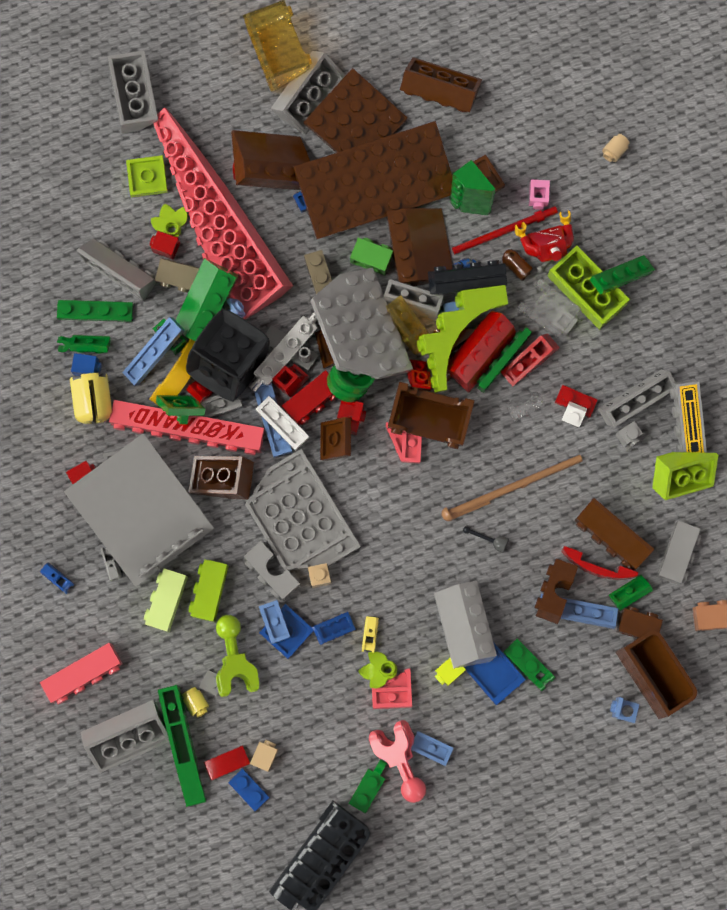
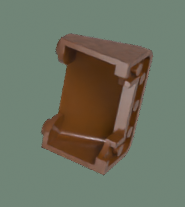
M399 382L388 423L391 433L402 435L404 432L447 443V447L458 449L459 446L462 447L475 400L465 398V400L459 402L457 397L452 398L420 390L417 387H414V390H412V387L408 386L409 384Z

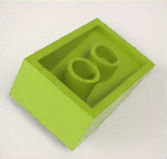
M671 452L656 456L652 488L664 500H669L714 487L719 455L717 453Z

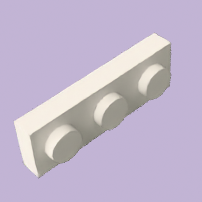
M270 396L255 409L295 451L309 439V436Z

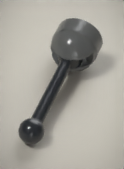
M468 526L463 528L465 534L470 533L490 541L497 551L504 553L509 541L508 538L499 536L493 539L471 530Z

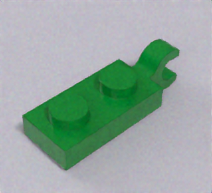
M73 335L72 338L60 336L57 340V343L64 344V346L59 345V352H66L70 348V351L78 353L95 352L98 354L108 353L111 342L110 336Z
M380 759L374 771L370 769L366 771L349 802L351 806L366 814L385 780L380 775L387 764Z

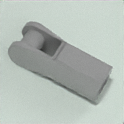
M102 547L101 553L109 581L122 578L119 564L114 558L107 561L106 556L111 554L107 548L104 549Z

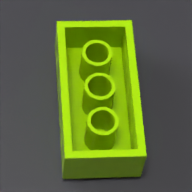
M576 246L549 270L547 277L600 330L627 306L630 299L619 288L600 295L590 279L593 275L603 271Z

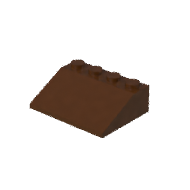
M238 130L231 131L236 185L300 190L293 167L310 161L300 136Z
M405 208L387 211V223L398 282L414 287L429 284L428 271H434V267L445 266L446 269H452L442 208Z

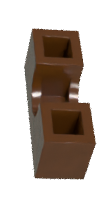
M557 558L553 565L549 564L546 573L549 576L548 581L544 580L540 590L544 592L542 598L538 597L534 607L538 609L536 617L555 624L559 623L567 600L559 597L555 593V589L563 588L569 591L578 566Z

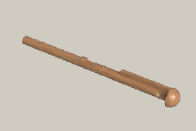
M577 455L448 510L445 507L441 513L442 518L446 521H452L457 517L490 504V500L520 487L524 488L528 484L583 462L582 457Z

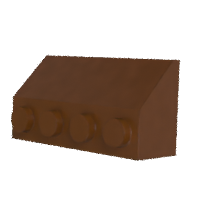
M413 57L404 71L400 90L404 91L407 95H417L422 97L423 100L435 101L442 106H451L460 112L470 113L482 79Z
M595 498L591 500L575 519L577 522L576 526L581 531H588L592 535L591 539L598 545L602 543L607 548L606 552L613 558L617 556L622 561L621 565L625 568L632 569L633 571L636 570L654 551V548Z

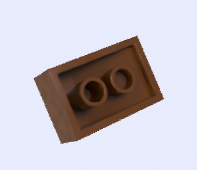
M194 456L188 493L248 500L254 462L243 456Z

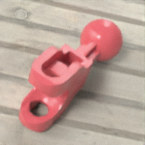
M401 720L395 724L394 733L396 740L393 742L387 739L383 731H372L369 735V741L374 754L380 759L385 760L390 768L396 765L404 781L401 786L403 798L411 803L421 801L426 794V785L420 778L414 777L408 760L413 757L411 747L414 744L415 738L408 722Z

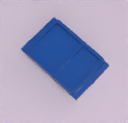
M494 643L497 656L492 661L464 668L493 703L497 705L526 679Z

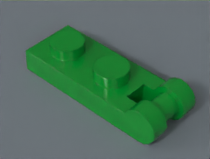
M518 639L503 652L541 692L546 688L545 685L549 681L552 682L556 678ZM541 671L544 676L538 680L535 676Z

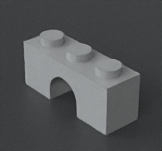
M260 541L244 555V558L247 560L244 564L251 571L255 569L260 574L257 578L264 586L267 583L272 588L270 592L277 600L281 598L284 601L301 585L288 570L278 576L271 575L268 572V564L275 556Z

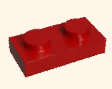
M562 385L555 403L567 408L570 401L587 408L585 416L590 418L597 399Z

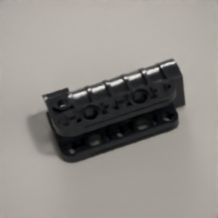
M332 801L319 818L320 822L269 890V893L289 910H295L298 904L306 910H317L369 839L370 830L368 826L335 801ZM345 821L347 827H342L340 822ZM364 829L366 837L361 836L357 842L360 846L354 841L349 840L350 838L354 840L357 837L358 833L356 830L361 831ZM346 845H351L354 848L352 855L344 853L343 848ZM342 857L344 860L340 865L341 870L337 869L332 876L330 874L334 867L332 863L337 864ZM321 879H327L330 882V886L323 888L319 882ZM317 891L319 895L317 896L316 901L310 904V898H312L315 895V892Z

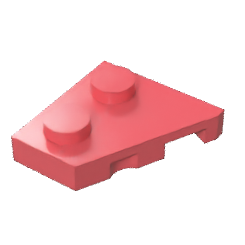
M386 422V429L400 461L403 463L420 464L422 437L404 432L402 435L391 433V429L388 428V422Z
M406 669L393 679L387 680L384 686L376 689L372 688L373 709L412 708L410 669Z

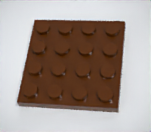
M352 68L307 117L304 124L337 153L393 135L408 117Z

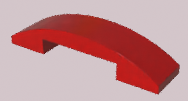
M566 546L562 548L561 552L571 563L594 576L612 580H625L635 578L638 575V572L619 566L616 572L580 560L583 552Z

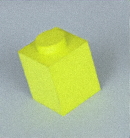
M449 658L435 670L437 673L435 678L441 685L446 684L448 686L466 669L464 667L453 669L451 658Z

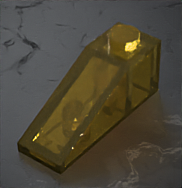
M400 295L385 307L403 341L415 355L421 352L417 347L419 337L430 333Z

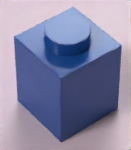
M74 353L71 372L75 376L88 373L100 374L102 363L99 362L100 360L97 356Z

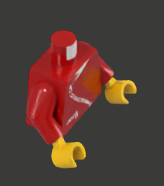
M569 210L567 217H562L561 212L559 213L560 222L564 226L559 225L530 233L526 236V224L522 222V229H518L517 225H515V234L521 237L520 241L527 255L537 257L541 262L558 261L567 255V249L571 247L574 241L572 225L569 224L571 222Z

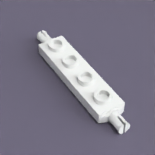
M315 312L309 318L302 316L255 370L254 375L257 379L249 386L251 389L253 388V391L256 392L262 383L268 386L273 381V377L287 365L317 330Z

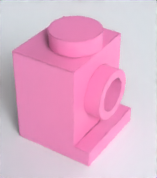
M531 180L529 186V206H533V209L543 210L544 207H548L550 180ZM541 195L542 198H535V196Z

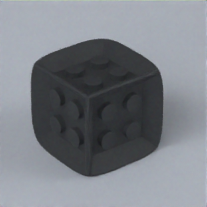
M222 309L210 320L196 339L188 354L186 371L195 381L213 393L234 402L253 380L255 370L265 360L270 340L265 333L231 311Z

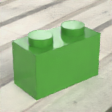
M358 238L350 256V263L366 269L373 268L374 272L385 276L393 257V250L384 244H374L371 239Z

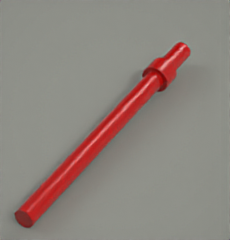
M554 206L544 211H536L532 216L452 248V251L455 255L515 231V225H517L518 229L522 228V222L526 226L534 222H542L545 218L558 213L557 208Z

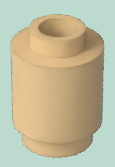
M622 134L614 136L603 148V157L609 162H617L628 149L629 140Z

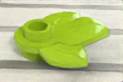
M163 204L159 217L151 218V224L156 231L178 237L181 234V227L187 222V212L184 207L175 212L170 206ZM171 227H174L176 230L175 232L171 233L169 232V229Z
M374 651V653H368L370 663L358 671L364 679L370 680V688L376 689L384 686L387 680L393 679L397 675L398 669L394 662L387 660L385 654ZM386 669H391L390 673H385L384 671Z

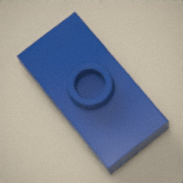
M348 612L312 627L320 645L356 630Z

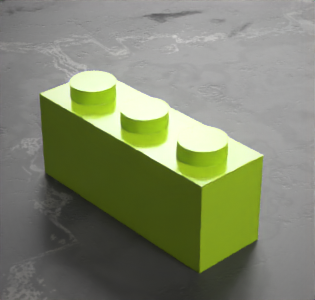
M204 559L203 563H200L198 569L200 579L199 582L195 583L193 593L196 594L195 599L190 602L189 606L192 618L215 623L229 567L227 564Z

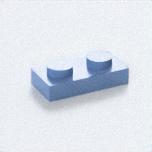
M278 600L259 606L271 643L274 644L290 638Z
M417 731L411 750L446 766L453 747Z

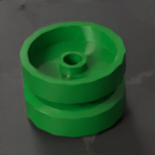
M334 364L327 376V385L330 392L336 398L345 402L359 401L366 394L375 378L365 374L357 375L349 371L337 370Z

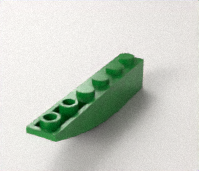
M174 685L158 689L166 730L186 807L204 803L206 798L180 686Z

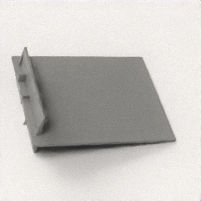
M141 434L109 459L103 461L102 464L64 491L135 587L156 571H160V568L214 529L144 434Z

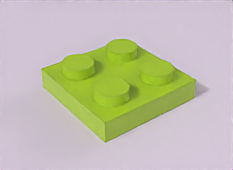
M163 155L126 160L131 198L168 193Z

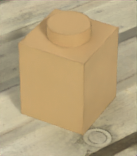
M327 563L308 567L312 588L331 584Z
M265 740L264 743L259 742L250 764L269 772L279 750L275 748L276 744Z

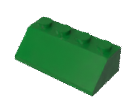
M470 160L453 173L450 203L455 209L459 208L464 213L489 215L492 209L495 188L476 164Z
M204 258L176 318V321L185 330L183 334L186 337L196 341L210 320L224 308L239 274Z

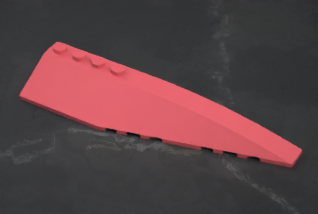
M163 108L157 114L158 121L153 124L160 142L163 143L165 157L170 162L171 173L177 181L176 186L185 211L188 212L191 219L189 222L197 235L196 241L198 246H202L205 252L202 254L203 260L206 258L239 274L228 298L237 299L243 304V310L246 314L243 319L246 320L281 298L293 285L214 168L168 109Z

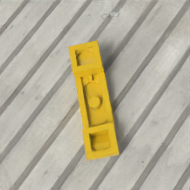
M189 339L180 352L182 354L162 384L158 385L149 398L156 405H158L156 403L157 395H178L191 376L186 371L188 354L195 343L194 340Z

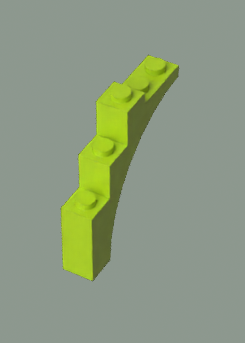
M505 285L458 292L455 297V304L459 310L443 312L436 319V325L440 332L423 334L419 337L417 347L421 351L422 356L429 355L427 363L428 368L432 372L430 380L431 387L434 388L435 393L447 390L446 373L448 359L452 347L462 330L481 313L508 304Z

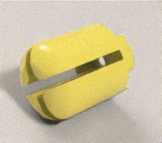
M99 373L82 374L81 379L74 381L72 377L70 378L74 416L78 422L92 424L93 421L89 387H91L96 423L104 422L110 418L112 405L107 374L105 377H99Z

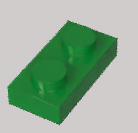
M639 575L610 593L609 598L621 611L653 590L646 579Z

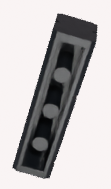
M489 260L487 265H481V262H472L469 267H463V264L452 265V269H446L445 266L434 267V271H428L430 294L438 295L470 289L507 286L506 264L499 263V260Z

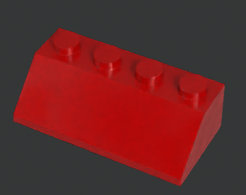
M490 311L448 362L447 372L465 391L469 393L478 383L479 378L487 372L493 361L500 356L503 349L513 340L516 335L514 325L502 313Z

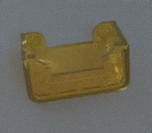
M285 0L243 15L248 34L271 92L280 89L310 70V65L313 64L309 53L305 54L291 20V17L294 16L290 5H286Z

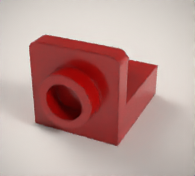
M197 381L190 384L186 389L199 402L213 394L212 391Z

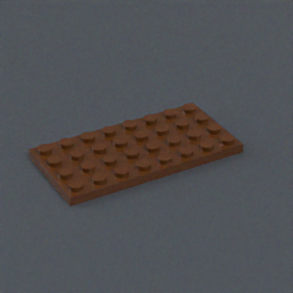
M436 121L293 167L316 240L387 217V211L414 208L451 196L453 176Z

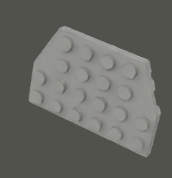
M373 268L339 274L318 292L310 302L336 369L382 379L408 373L413 367L387 302L383 299L384 294Z
M302 449L268 468L253 494L245 503L284 571L308 569V567L325 563L329 567L361 548Z

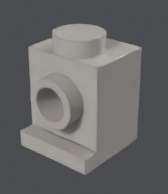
M635 421L618 431L615 436L627 451L642 441L640 437L643 433Z

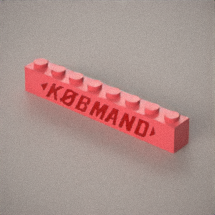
M118 400L113 402L109 423L117 430L125 431V428H129L137 434H143L145 431L150 432L151 436L158 438L166 435L170 436L169 439L174 441H181L182 438L187 439L188 443L195 445L203 442L207 443V446L211 448H218L219 445L233 452H237V449L245 450L244 453L249 455L261 453L265 434L264 428L203 416H189L187 424H180L177 421V416H168L160 408Z

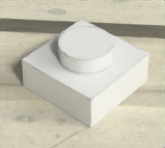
M569 401L562 421L580 427L587 408Z

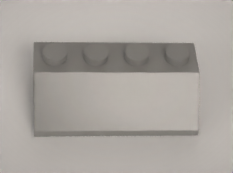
M138 51L108 56V66L121 132L141 131L157 122L158 116L145 52Z
M312 51L273 104L271 110L281 120L301 133L306 134L309 128L304 124V121L346 75L325 52Z
M91 239L77 249V253L84 263L143 302L157 284L152 273L147 270L143 272L139 269V265L132 260L126 261L123 259L124 255L117 250L113 252L108 249L109 246L102 240L98 242L95 239Z
M477 581L457 584L434 593L453 669L492 661L497 654Z
M154 700L81 732L84 749L99 773L169 743L166 725Z

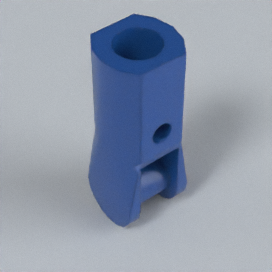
M49 562L40 570L42 575L66 594L68 593L67 590L75 585ZM61 578L66 580L62 586L58 584Z

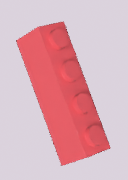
M108 643L41 681L40 684L50 703L57 702L59 705L68 700V695L72 693L77 695L85 690L84 686L89 683L94 685L103 680V675L116 673L120 670L119 666L123 663L113 645Z

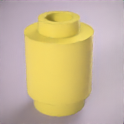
M196 687L182 694L183 702L192 716L196 715L199 718L208 712L207 708L209 705L201 691L197 690Z

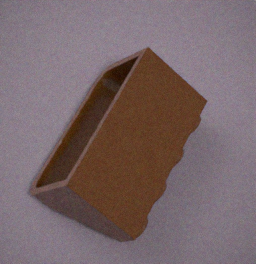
M649 631L615 652L658 719L669 717L696 698L697 688L659 632Z

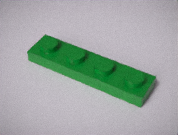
M645 255L593 275L590 281L599 294L602 295L650 275L655 269Z
M58 300L57 319L132 322L134 304L133 302Z
M525 328L523 332L519 330L513 338L515 340L511 346L508 344L501 352L503 356L500 360L495 359L490 365V372L487 375L484 373L479 378L477 389L482 393L487 390L528 340L532 331Z

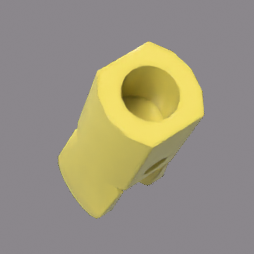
M366 616L362 652L369 650L374 653L379 618ZM366 637H373V643L366 642Z

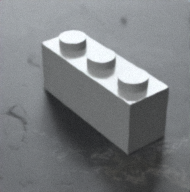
M389 279L383 299L386 300L390 308L436 321L444 295L430 294V291Z
M681 521L675 523L656 577L677 585L681 584L682 581H686L689 573L686 570L688 563L691 564L695 556L693 552L694 546H698L701 539L699 534L700 528Z

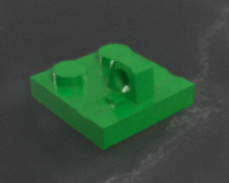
M157 395L156 403L168 416H177V421L180 424H187L189 416H205V408L191 395Z

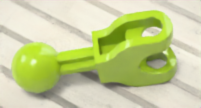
M224 615L216 623V632L222 639H225L227 656L222 659L223 666L216 675L217 688L221 697H226L230 694L233 677L243 679L247 690L250 692H257L259 689L257 668L246 660L245 653L239 654L236 637L240 633L241 624L232 615Z

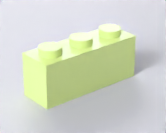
M167 569L159 572L156 583H158L157 590H153L150 598L152 605L150 609L146 610L144 615L145 625L170 632L188 579L186 575Z

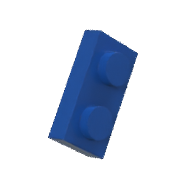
M243 768L228 782L254 811L270 798Z

